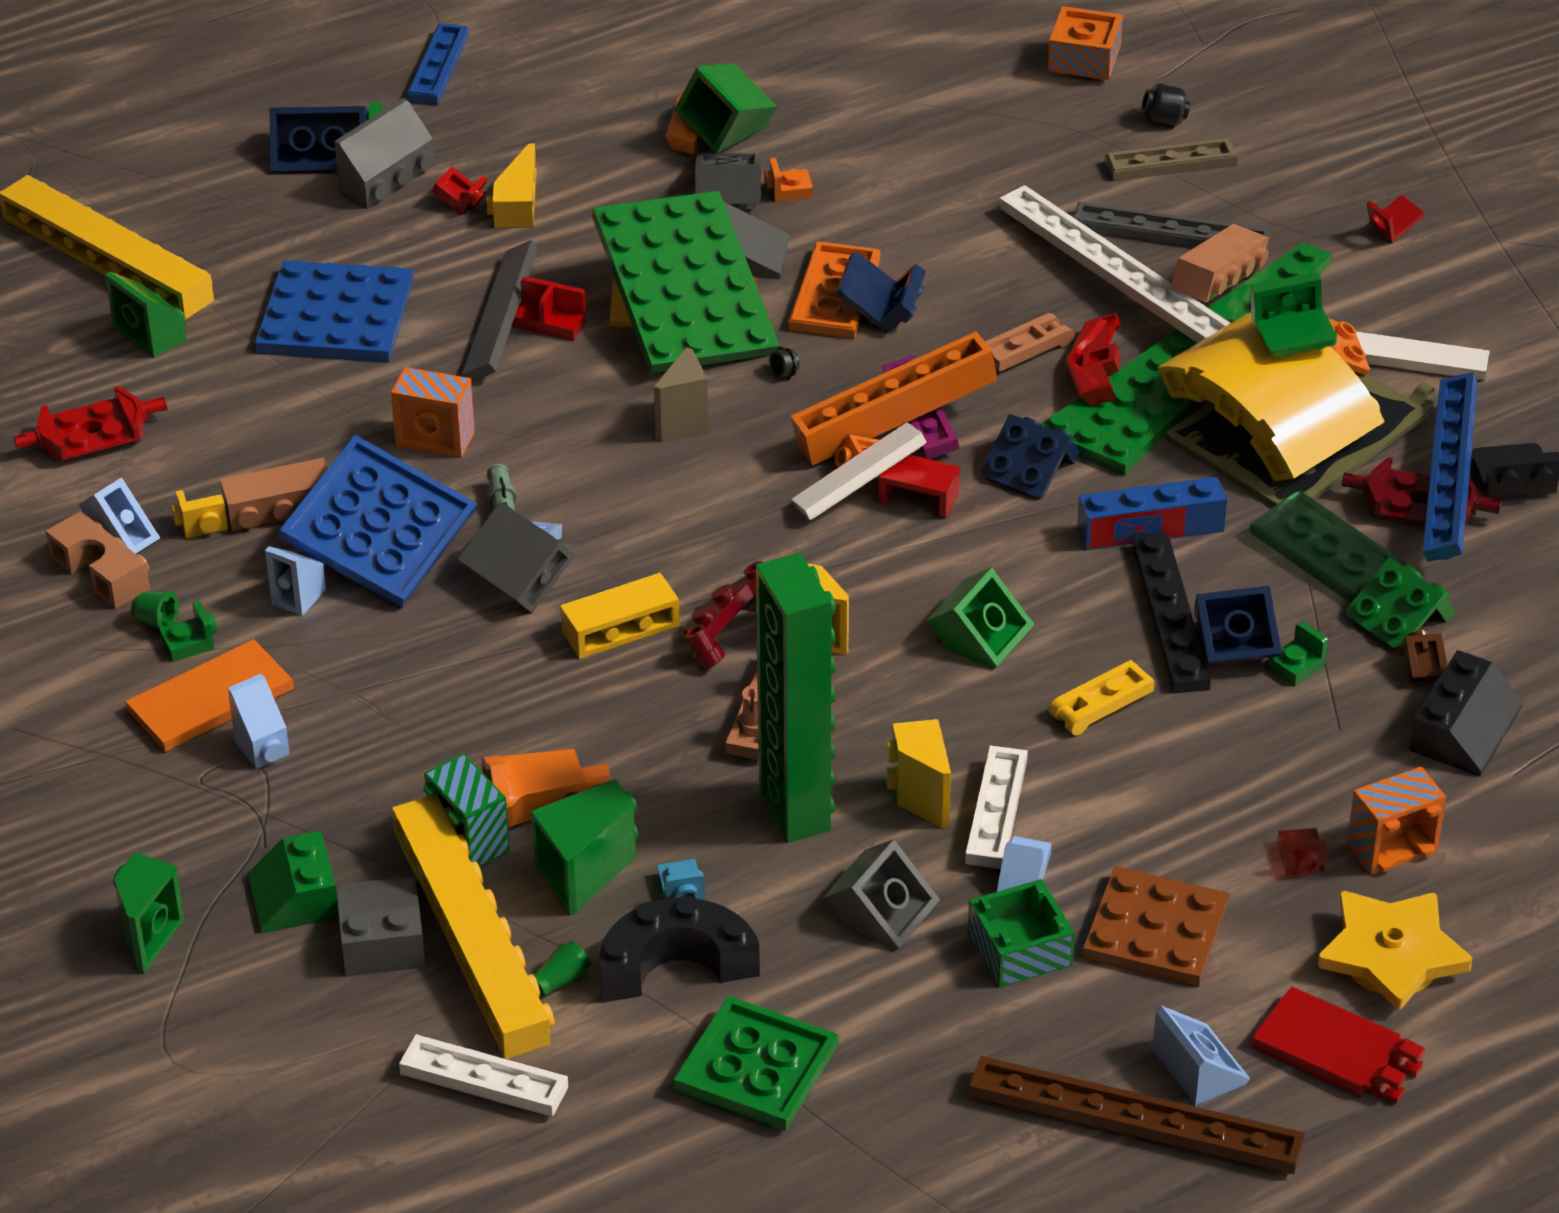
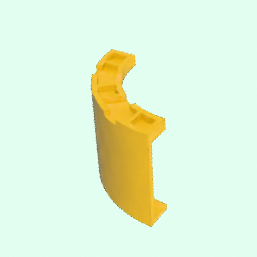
M1251 313L1242 316L1157 367L1171 398H1188L1198 402L1206 399L1214 403L1215 411L1224 416L1235 427L1241 424L1252 435L1253 438L1250 443L1263 460L1274 481L1296 478L1385 422L1376 399L1370 396L1358 376L1330 346L1321 350L1294 353L1287 357H1272L1269 355L1251 320Z

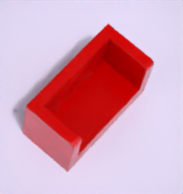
M908 455L880 474L879 502L886 504L894 488L939 498V517L947 518L959 495L960 466Z

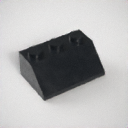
M1457 650L1414 717L1409 751L1481 777L1520 712L1523 701L1493 662Z

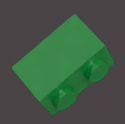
M113 272L105 274L114 329L154 358L186 340L184 326L186 320L179 308H174L163 300L158 293L152 292L141 283Z
M992 567L965 578L926 620L948 650L992 669L999 666L1035 625Z
M322 830L282 838L248 872L261 934L339 918L336 885Z
M134 852L127 862L117 869L113 885L116 888L118 913L121 917L123 934L137 972L144 974L184 922V913L176 865Z

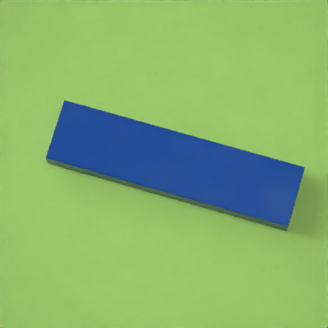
M438 24L408 89L407 100L409 103L438 106L469 36L468 27Z

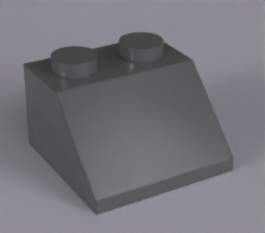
M894 839L865 849L823 897L846 928L893 950L899 949L940 901V898Z

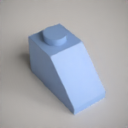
M122 478L78 504L86 516L92 520H97L104 530L113 537H119L125 546L135 554L160 539Z
M269 546L265 550L271 603L276 607L303 616L326 591L323 563L291 551Z
M262 673L228 687L235 743L252 765L257 769L289 755L286 725Z

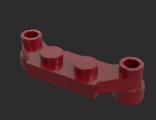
M762 561L749 565L743 571L745 575L743 578L731 585L726 584L717 588L711 594L712 599L704 607L693 613V620L682 630L694 651L692 657L701 670L715 666L725 657L723 649L715 638L752 597L756 600V564L763 563Z

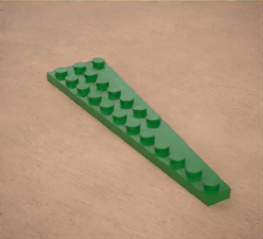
M1302 242L1208 308L1232 323L1242 316L1251 313L1250 285L1318 272L1320 275L1330 265L1332 253ZM1178 329L1120 368L1119 372H1115L1108 377L1116 396L1113 401L1090 405L1079 397L1060 411L1052 414L1041 425L1052 430L1056 428L1069 433L1080 451L1078 456L1125 476L1165 435V432L1170 430L1197 402L1188 398H1171L1157 368L1194 346L1197 342Z

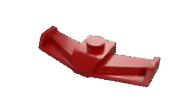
M1116 313L1085 321L1070 354L1066 357L1067 373L1072 377L1079 396L1090 405L1113 401L1116 398L1108 378L1113 373L1119 372V349L1116 342L1109 344L1114 332L1120 327V321Z

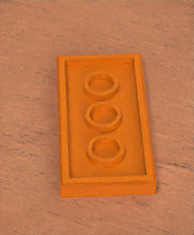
M817 241L789 319V331L855 339L862 314L846 304L838 296L837 288L848 258L852 253L859 252L878 267L881 250Z
M253 639L125 702L130 715L164 752H167L232 720L228 687L261 673L267 681L273 698L293 690L294 685L293 679Z

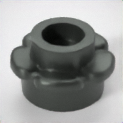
M782 346L777 351L771 353L769 367L771 373L776 378L786 377L791 379L792 376L796 375L800 362L797 354L791 348Z

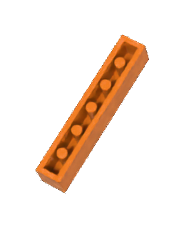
M975 331L791 415L797 445L813 466L835 456L848 434L874 438L996 382L997 375L992 350L978 332Z

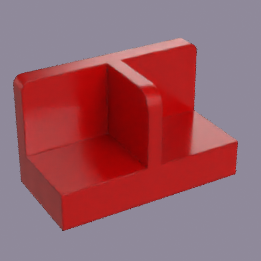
M524 276L520 281L522 301L518 306L512 327L574 341L587 322L585 290Z

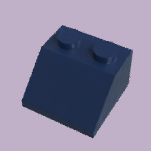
M1270 586L1196 594L1194 606L1195 624L1208 665L1282 656Z

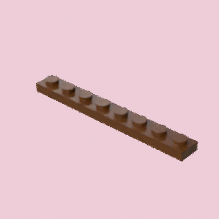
M980 1056L969 1085V1097L1294 1175L1304 1143L1305 1132Z

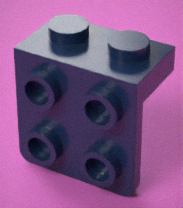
M854 252L848 258L837 288V294L846 304L852 306L873 325H876L887 334L900 322L907 323L915 314L917 308L914 305L924 289L922 282L926 271L915 264L895 281L859 252Z
M1009 413L981 469V474L989 481L1030 497L1041 499L1045 496L1061 461L1065 460L1074 464L1080 451L1069 433L1056 428L1052 430L1042 426L1032 418H1020Z

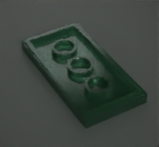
M1300 490L1250 523V533L1349 603L1353 602L1389 557L1402 566L1406 564Z

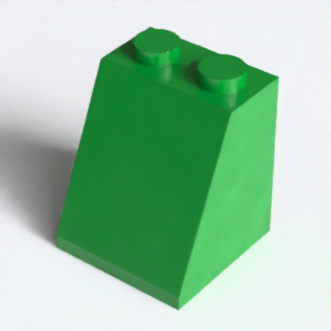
M733 63L700 65L696 67L674 110L715 153H718L766 128L777 106Z
M616 778L531 811L535 866L569 915L580 911L636 858L635 841L639 839V834L634 821V813H637L638 807L633 794L630 791L625 792Z

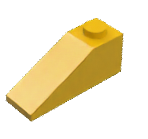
M528 144L495 180L493 195H487V214L494 216V228H533L536 188L535 144Z

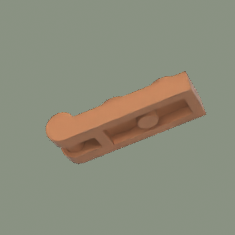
M1047 313L985 341V343L992 350L995 369L1001 372L1058 345L1063 348L1069 346L1074 340L1075 332L1067 325H1060V320L1054 314Z

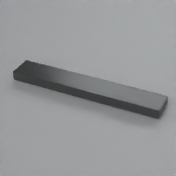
M1078 202L1073 217L1097 234L1191 248L1197 247L1232 225L1230 223L1086 202ZM1239 225L1241 227H1244L1246 229L1269 237L1266 246V249L1268 250L1272 230Z
M532 240L509 249L504 253L462 373L463 377L471 378V383L495 373L521 300L520 281L524 276H529L538 247Z

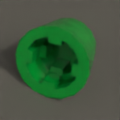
M144 591L133 599L131 613L137 622L159 630V628L176 623L179 614L178 597L172 591Z

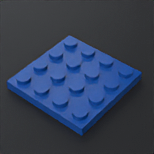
M299 260L283 261L255 341L256 353L390 362L414 282L413 269L344 265L330 262L314 263Z
M354 435L281 527L278 538L403 608L474 514L477 503Z

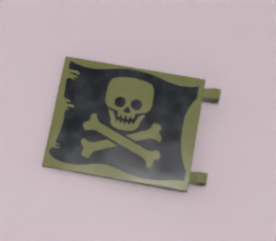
M1354 371L1370 396L1378 402L1380 413L1385 422L1293 479L1274 481L1263 460L1250 443L1253 438L1252 435L1241 424L1235 427L1229 420L1215 411V404L1212 402H1208L1165 432V438L1287 516L1292 517L1343 479L1344 472L1352 473L1428 418L1430 412L1428 409L1433 406L1434 401L1427 397L1435 391V387L1426 382H1421L1410 397H1405L1370 375H1363Z

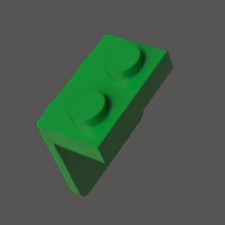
M1318 272L1250 285L1251 320L1270 356L1287 357L1294 353L1321 350L1337 344V334L1322 308V279Z
M1389 557L1348 606L1346 614L1353 622L1392 649L1399 651V646L1405 636L1418 631L1432 613L1447 622L1455 613V609L1448 601L1450 594L1435 582L1430 585L1422 579L1423 576L1409 564L1402 566Z

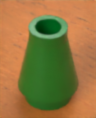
M570 941L566 945L561 943L534 974L541 996L545 997L550 992L586 975L585 970L591 966V962L585 951L576 942Z

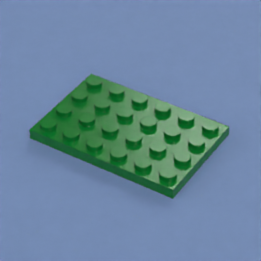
M719 191L593 208L592 218L650 373L667 371L686 347L693 349L701 366L768 356L778 350L780 344Z

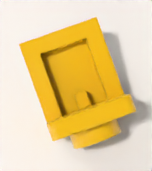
M183 490L175 491L177 504L171 505L175 526L182 525L186 539L228 530L222 494L186 502Z

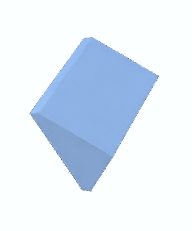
M1162 1005L1156 1010L1152 1050L1195 1106L1247 1084L1250 1080L1249 1076L1206 1023Z

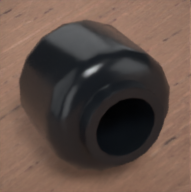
M1157 83L1152 89L1146 90L1142 100L1141 112L1145 114L1149 123L1174 128L1180 123L1181 119L1186 120L1188 117L1190 101H1186V94L1182 88Z

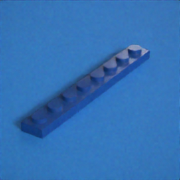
M1474 372L1440 380L1423 553L1427 562L1440 559L1448 560L1463 554L1478 385Z

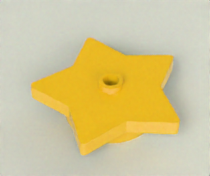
M1342 891L1340 911L1343 931L1319 954L1318 961L1319 968L1350 975L1359 985L1372 992L1382 994L1397 1010H1401L1414 993L1426 988L1435 978L1469 972L1473 958L1440 930L1437 894L1429 893L1387 903L1348 891Z

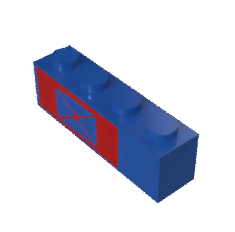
M1218 477L1079 495L1077 529L1086 551L1131 545L1134 535L1168 533L1170 539L1224 532L1227 498Z

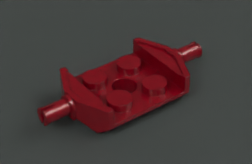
M1387 457L1374 468L1370 475L1363 476L1344 472L1342 487L1363 489V496L1367 497L1371 514L1426 524L1430 484L1429 475L1392 469L1393 458ZM1470 475L1465 524L1472 515L1476 516L1477 510L1499 515L1502 500L1480 497L1479 494H1476L1477 489ZM1415 501H1422L1426 504H1417Z

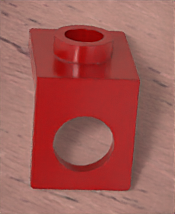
M1400 195L1383 210L1371 200L1366 203L1370 225L1391 243L1395 242L1424 218V212L1404 195Z

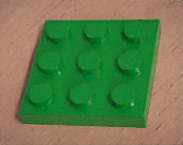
M728 995L674 1078V1091L786 1131L837 1049L839 1034Z

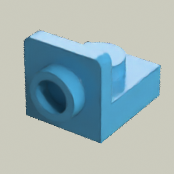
M696 859L657 865V876L664 899L692 896L696 899L705 900L704 875L702 871L698 870Z

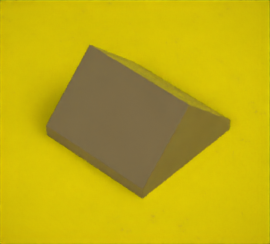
M686 347L654 386L656 441L666 442L709 432L707 377L691 348Z

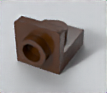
M1426 630L1414 631L1405 636L1399 646L1400 656H1405L1410 683L1438 681L1447 667L1442 633L1430 634Z

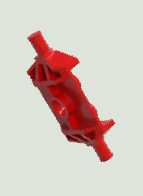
M120 386L114 387L115 398L98 401L94 404L75 409H67L60 413L51 415L47 405L41 406L37 428L34 431L13 435L15 446L19 450L38 444L40 449L44 448L56 461H62L130 443L143 438L144 422L148 420L147 415L164 410L167 411V403L164 396L145 402L143 400L139 401L136 396ZM90 431H98V432H96V433H91V434L88 433V432H90Z

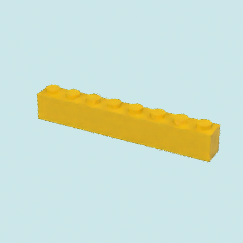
M26 175L0 192V204L4 220L103 275L113 272L143 284L152 292L158 293L163 300L174 308H179L185 320L214 301L211 274L163 249L158 244H154L137 233L117 224L112 219H108L95 212L90 207L84 206L69 196L49 187L44 182Z
M437 795L434 797L427 796L392 807L396 838L504 1059L551 1045L550 1028L555 1026L552 1010L548 1003H541L537 980L533 974L527 975L524 969L526 965L522 950L519 945H512L510 941L511 932L505 917H498L495 897L491 889H484L480 867L476 861H470L468 857L469 849L464 835L456 834L454 830L456 826L449 819L451 809L449 807L443 808Z

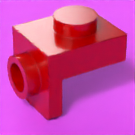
M451 166L434 184L431 192L462 215L470 205L476 208L486 195L483 188L488 179L482 175L474 184Z

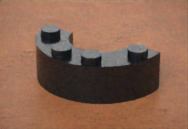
M692 896L663 899L639 905L638 908L624 915L611 927L602 942L599 954L602 1003L641 997L642 983L647 974L657 966L675 960H690L704 964L715 972L720 983L760 976V944L749 924L738 914L722 905L696 899Z

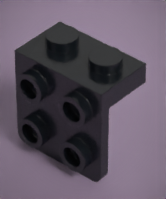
M1536 443L1479 447L1472 450L1471 459L1487 498L1557 493L1559 452L1543 453L1540 445Z

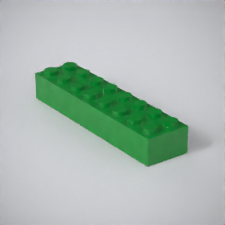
M801 552L756 564L759 794L787 843L831 831V814L835 812L831 796V787L835 785V778L831 768V759L835 758V749L831 740V731L835 730V720L831 712V703L835 702V691L831 683V674L835 673L836 667L831 654V645L835 644L836 637L831 620L832 615L836 613V606L830 591L825 592L822 588L816 568L814 566L809 567Z

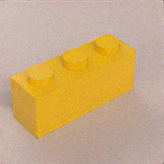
M661 573L560 605L562 634L579 659L680 626L679 598Z

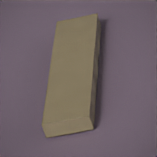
M1229 138L1105 153V164L1112 180L1118 181L1237 166L1238 157Z

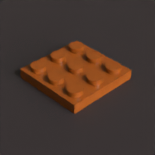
M1114 866L1083 947L1082 959L1199 987L1228 906L1229 893Z

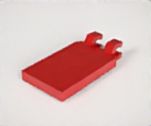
M1292 986L1252 1037V1049L1359 1097H1362L1365 1091L1368 1090L1374 1096L1397 1104L1404 1094L1405 1088L1401 1087V1085L1406 1080V1075L1416 1078L1424 1063L1420 1060L1425 1054L1424 1047L1409 1039L1400 1038V1034Z

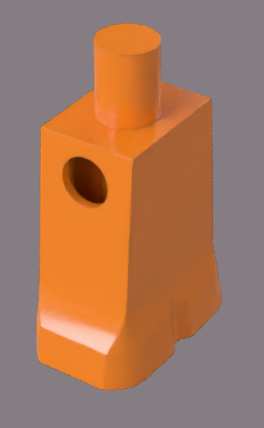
M575 749L481 757V772L506 797L508 828L532 821L531 811L610 781V772L607 764L581 767Z

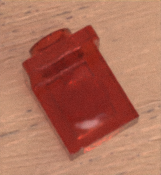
M1317 828L1278 831L1277 844L1286 875L1325 872L1328 847L1325 840L1319 839Z

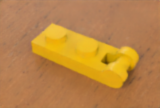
M1129 660L1057 697L1051 702L1048 711L1058 721L1063 720L1065 728L1077 736L1082 734L1089 724L1153 692L1155 680L1132 660ZM1077 707H1080V708H1081V709H1079V710H1077V711H1074V710H1073V709H1075V708H1077Z

